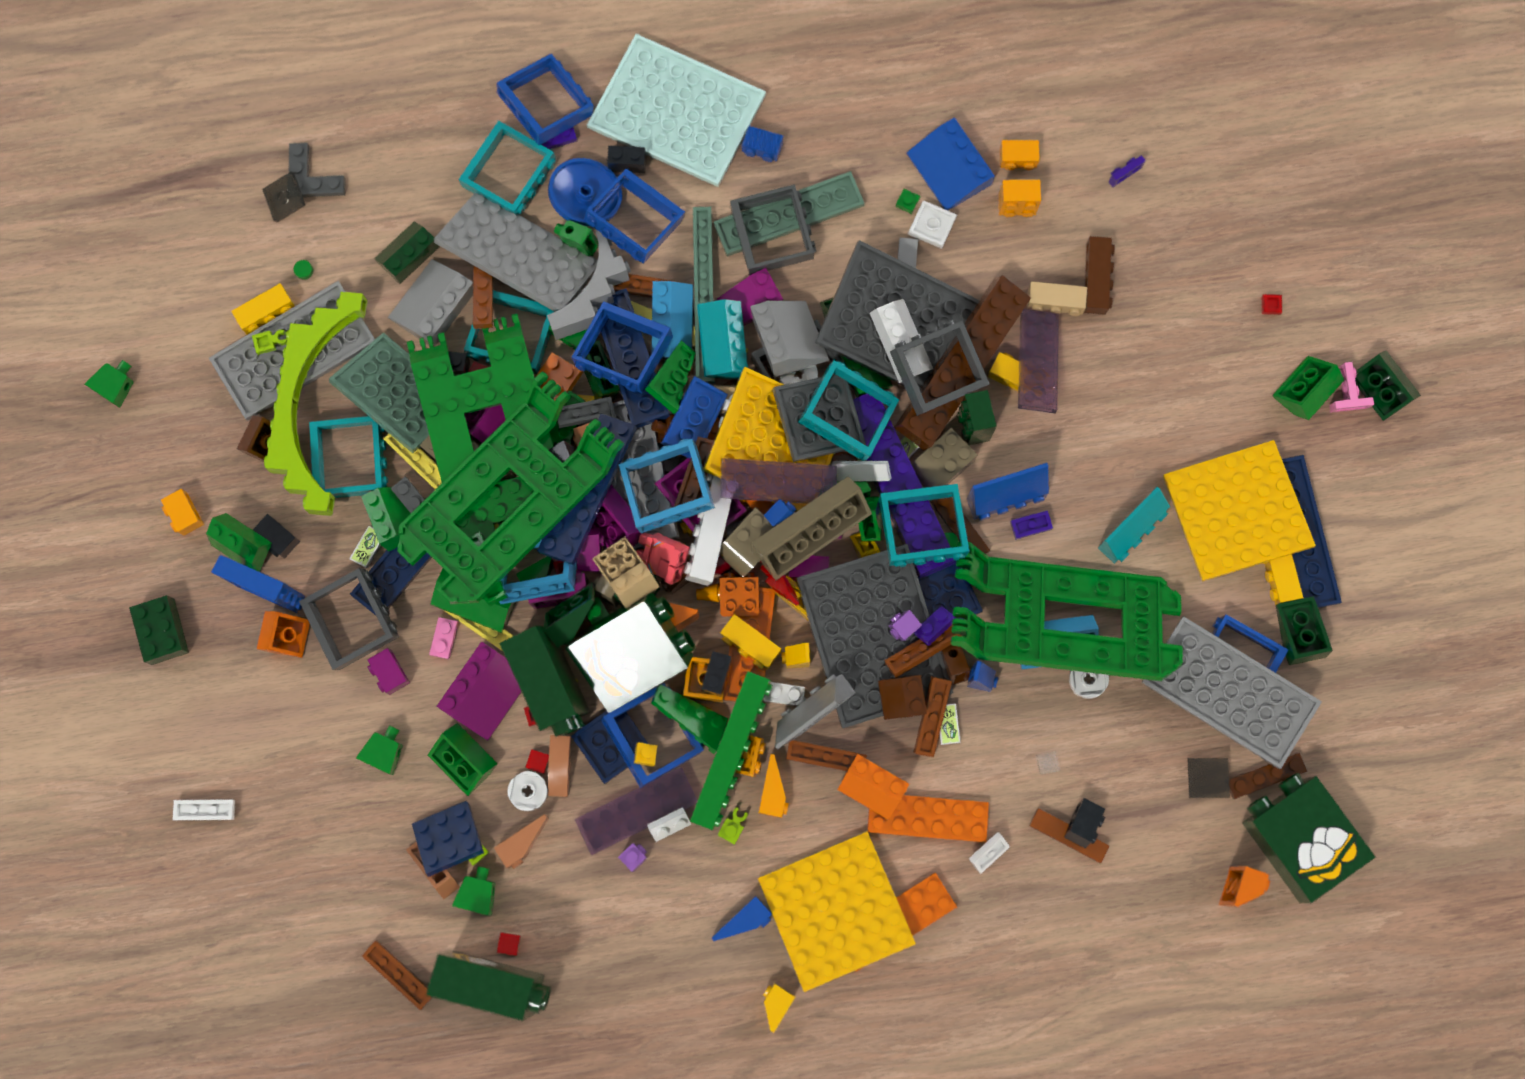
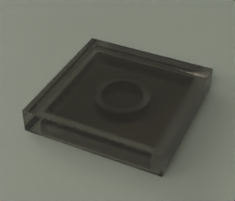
M293 172L287 173L262 189L271 216L275 222L281 221L306 206Z
M1187 758L1189 798H1230L1228 758Z

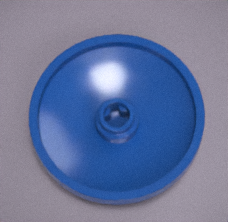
M575 158L565 161L551 175L548 185L550 202L556 212L565 220H571L585 227H590L584 221L586 210L617 177L608 167L592 159ZM622 189L598 213L607 222L618 212L622 201Z

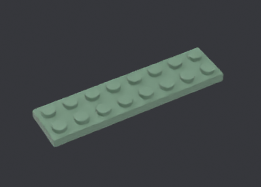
M851 171L798 190L802 196V201H800L801 208L805 207L807 214L805 222L806 225L809 224L810 226L861 208L865 204ZM791 198L741 211L751 248L800 230ZM733 215L713 221L726 256L741 252L742 248Z

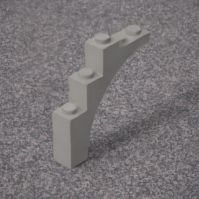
M596 230L599 242V257L597 267L590 282L583 292L571 303L547 315L556 340L588 329L598 312L597 308H600L603 301L609 304L614 303L612 295L615 294L613 286L630 280L628 273L631 270L628 262H624L621 255L617 256L615 249H610V245H612L611 240L605 238L598 230Z

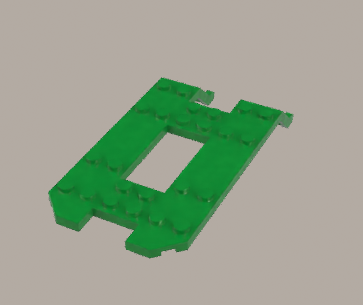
M517 313L511 316L515 325L508 328L506 317H501L504 329L500 330L497 318L493 319L496 331L489 332V328H482L491 367L454 376L444 332L438 333V339L441 344L434 347L431 335L427 336L429 348H426L424 338H420L419 342L422 350L415 351L414 341H407L410 363L442 483L474 452L465 414L502 404L505 419L507 420L525 402L534 380V374ZM548 432L539 442L549 450L553 447ZM519 477L500 481L455 525L468 537L481 532L486 540L495 531L494 524L505 521L534 491Z
M545 372L539 373L534 378L525 402L399 525L400 540L397 551L412 566L428 553L446 570L450 576L436 590L451 604L479 603L608 474L617 452L624 446V443L617 439L609 449L607 448L608 443L614 439L615 435L609 432V429L603 427L596 436H593L594 432L601 426V422L594 419L587 425L577 450L563 463L545 448L539 441L556 425L564 404L571 397L564 391L554 401V397L561 391V387L554 380H549L541 389V385L548 379V375ZM512 470L534 492L478 547L455 524Z
M958 542L957 547H960L961 543ZM968 542V555L965 558L956 560L958 568H966L955 571L957 579L968 581L982 593L1005 595L1004 624L985 622L964 607L953 608V616L957 618L952 620V633L963 636H952L951 645L964 648L977 659L1163 681L1180 668L1183 663L1182 645L1163 643L1162 614L1180 616L1182 605L1181 595L1176 590H1171L1162 577L988 557L971 542ZM1045 600L1121 609V638L1044 629Z

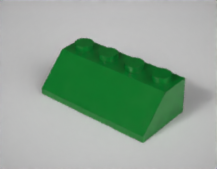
M442 569L436 581L430 604L502 633L516 602L506 604L498 602L489 606L482 599L479 603L451 604L436 590L450 576L446 570Z

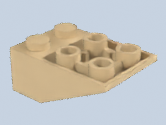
M626 537L592 558L626 609L659 587L653 575Z

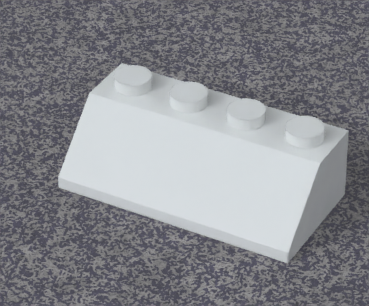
M904 299L891 302L870 312V316L899 383L902 380L890 351L896 348L895 344L905 341L907 344L912 342V337L919 335ZM923 344L904 351L914 377L933 369Z

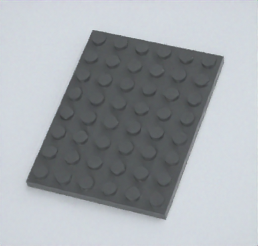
M858 240L815 343L899 383L870 316V312L891 302L904 299L918 334H922L924 337L928 335L927 331L938 327L939 330L945 328L944 324L955 320L956 323L959 321L965 323L980 300ZM955 331L923 343L933 369L955 338ZM932 370L914 377L919 389Z
M907 544L895 547L896 555L910 553ZM887 550L796 578L826 679L832 675L837 677L842 674L856 692V694L836 708L842 729L883 716L878 680L895 678L884 660L919 640L914 633L904 641L896 640L889 632L891 628L888 625L892 623L890 619L900 612L902 614L906 610H910L921 624L930 617L914 564L909 563L901 568L900 566L895 567V565L890 566ZM941 651L899 676L921 675L925 701L931 676L949 680ZM952 687L950 688L949 694L953 693Z

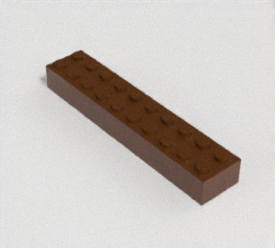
M1003 275L993 280L964 323L983 369L1031 299L1030 296ZM955 336L920 388L925 403L976 381L957 336ZM964 396L918 416L912 403H910L894 428L922 450L931 448L961 404V401H963Z

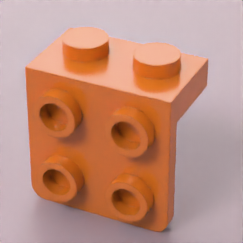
M749 572L744 577L735 576V573H724V576H720V614L727 617L734 614L736 616H757L759 614L758 576H754V572Z

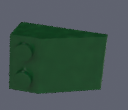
M593 582L545 613L543 631L558 648L563 644H569L573 640L594 603L595 584Z
M1314 596L1275 605L1282 646L1288 649L1285 656L1289 666L1326 658L1333 651Z

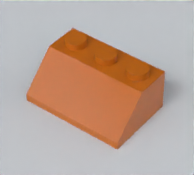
M857 754L837 790L889 820L910 784Z
M1247 866L1230 867L1219 905L1239 907L1263 895L1270 886V880L1268 879L1270 874Z

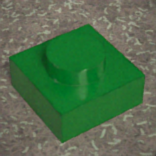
M903 189L895 207L912 214L920 200V196Z

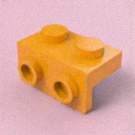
M750 736L749 740L752 743L748 752L744 751L742 758L745 759L742 769L740 771L737 770L736 773L756 777V774H760L762 762L759 761L761 754L764 755L766 743H763V738Z

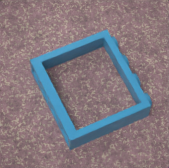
M683 439L678 444L663 446L658 451L646 452L641 457L629 458L624 463L619 464L635 526L640 533L715 508L698 448L693 439ZM690 451L703 497L641 518L629 472Z
M541 541L534 548H538ZM577 560L574 565L564 562L563 574L507 584V574L501 580L507 598L500 601V604L575 591Z

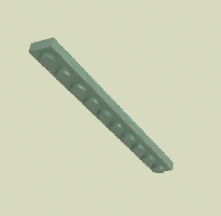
M693 207L696 377L708 384H715V378L704 377L697 310L698 304L713 301L711 207Z

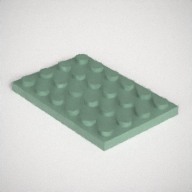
M385 333L377 337L329 378V383L411 453L419 449L420 444L429 436L410 363V356Z

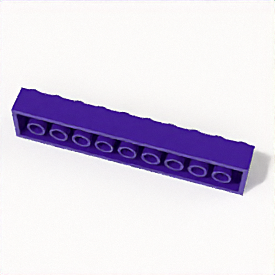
M865 394L853 399L866 446H868L886 410L882 402L869 394ZM889 419L871 456L865 461H888L891 479L890 481H874V484L879 494L922 488ZM929 500L888 505L890 518L903 545H908L910 553L951 548ZM948 558L940 563H934V560L926 561V564L914 565L919 579L954 565L956 560Z

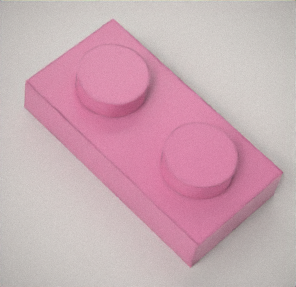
M438 617L429 653L430 656L450 659L458 621Z

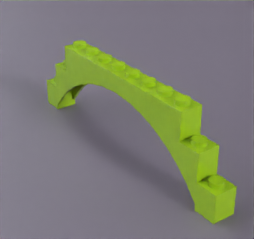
M340 292V298L336 302L337 309L315 307V313L311 317L312 325L290 323V328L286 332L287 345L283 349L284 362L280 367L281 379L280 383L277 384L278 396L273 406L275 414L274 419L270 423L272 431L271 436L267 440L268 453L264 458V466L270 473L287 475L283 479V486L290 494L306 495L303 498V507L309 514L332 516L335 497L320 487L304 460L297 432L298 401L307 373L326 344L347 325L358 318H365L368 300L363 293Z

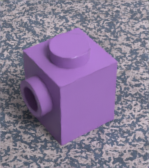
M910 610L894 615L890 619L892 623L888 625L891 628L889 631L896 640L900 639L901 641L906 640L922 626Z
M634 843L618 857L631 872H634L648 859L645 855L647 851L640 844L636 846Z

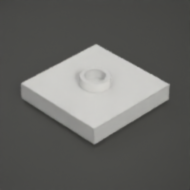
M923 200L908 235L942 249L957 214Z

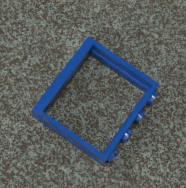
M552 54L497 82L498 96L538 145L588 119L593 114L594 105L591 102V98L584 94L582 87L574 82L572 75L565 71L560 60L557 61ZM550 71L580 108L542 129L512 91Z
M625 169L586 210L584 221L590 227L598 230L605 238L613 241L620 249L628 252L635 260H639L644 264L679 226L685 211L628 169ZM623 187L671 221L646 250L598 215Z
M603 301L571 358L575 367L580 371L586 370L597 378L603 377L608 379L614 385H623L631 392L637 391L642 393L673 335L670 327ZM608 318L660 339L637 380L585 359Z
M219 555L211 571L214 575L295 613L302 609L299 601L304 599L305 595L281 581Z
M1227 614L1215 620L1212 626L1215 628L1212 633L1213 635L1219 637L1224 626L1269 650L1273 655L1266 667L1275 673L1277 672L1288 652L1287 648Z
M656 687L603 716L601 719L640 788L704 751L702 748L704 747L703 743L700 744L694 739V735L682 729L693 748L692 751L648 776L640 764H634L635 755L614 718L652 698Z

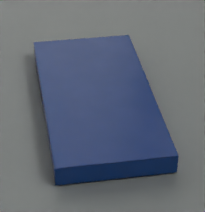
M694 376L661 444L672 446L678 444L683 439H693L696 444L698 436L707 438L728 394ZM690 451L681 454L689 459L691 458Z

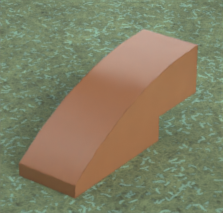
M550 735L548 796L568 797L572 741L570 736L555 737V735Z

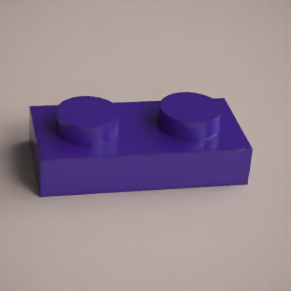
M571 127L541 145L548 149H553L577 142L574 128Z
M1142 155L1138 158L1133 157L1123 168H1116L1111 173L1110 185L1115 187L1142 169L1146 162Z
M1048 510L1010 521L1015 540L1053 529Z
M941 606L922 623V626L914 634L929 646L952 625V620L956 617Z

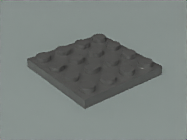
M836 374L832 375L812 414L866 445L848 382ZM822 377L776 386L772 389L793 462L845 451L798 423Z

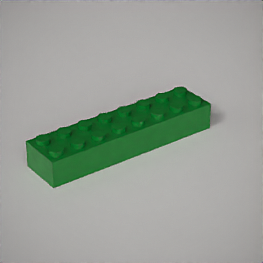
M747 671L690 822L710 830L720 826L724 816L720 813L722 808H727L731 796H728V792L730 789H734L738 779L735 777L736 771L742 769L745 761L742 755L744 751L748 752L752 743L749 737L751 732H756L759 724L756 721L758 714L762 715L766 704L763 703L765 695L769 696L773 685L770 684V679Z

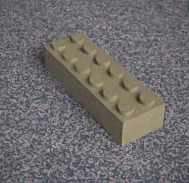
M848 476L753 541L752 545L765 569L777 580L872 513L860 487Z

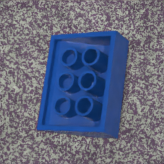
M955 117L936 128L906 153L943 209L947 211L993 184L995 175Z
M1044 463L973 485L967 497L973 519L979 518L982 521L990 518V515L994 513L998 515L1009 512L1008 509L1013 507L1021 509L1027 506L1026 503L1034 502V504L1043 502L1049 494L1048 464Z

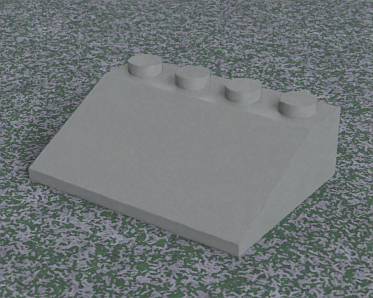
M432 259L388 316V319L418 339L423 337L427 345H429L427 336L431 335L435 347L439 342L438 333L444 332L445 334L473 296V282L457 271Z
M765 301L750 306L752 319L774 378L829 361L825 348L815 343L819 333L806 301Z
M842 674L837 677L832 675L824 681L826 683L824 687H816L810 692L812 696L808 699L803 697L795 703L797 706L795 709L791 710L789 708L781 714L783 718L777 722L775 746L777 749L799 737L856 694Z

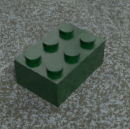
M988 390L965 394L963 401H961L957 418L959 423L962 422V438L964 441H967L968 445L990 441L997 427Z
M166 595L129 607L144 663L154 665L189 653L174 598Z

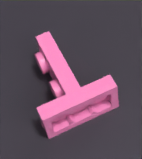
M1346 362L1339 366L1344 378L1341 384L1344 400L1335 401L1330 404V413L1368 409L1373 406V397L1358 399L1359 388L1355 382L1356 369L1353 367V363Z

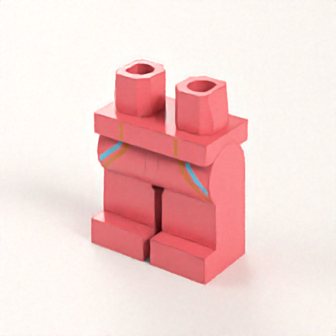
M646 532L641 534L638 542L644 545L645 548L644 550H637L636 553L648 570L665 579L664 582L670 585L681 581L685 567L684 563H686L690 547L662 536L658 532L655 534Z

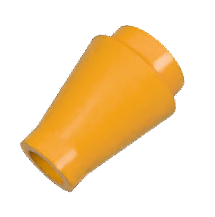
M719 583L696 589L697 600L720 602Z

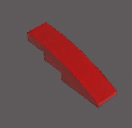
M762 565L760 569L768 576L765 582L776 593L798 606L799 601L796 592L787 576L783 575L775 580L765 569L764 565Z

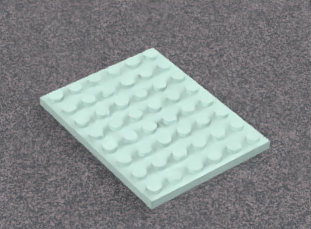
M635 34L592 114L587 128L629 147H645L646 155L719 187L746 135L748 126L751 125L766 96V91Z

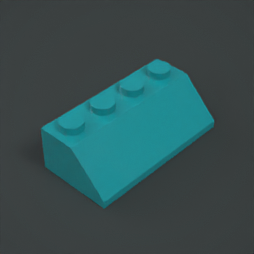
M724 299L698 304L704 377L739 379L743 368H748L741 301Z
M1156 487L1098 547L1114 564L1118 560L1122 562L1129 555L1127 551L1131 547L1135 549L1143 541L1140 537L1144 533L1148 536L1155 528L1153 524L1157 520L1161 522L1168 515L1166 511L1170 508V505L1160 488Z

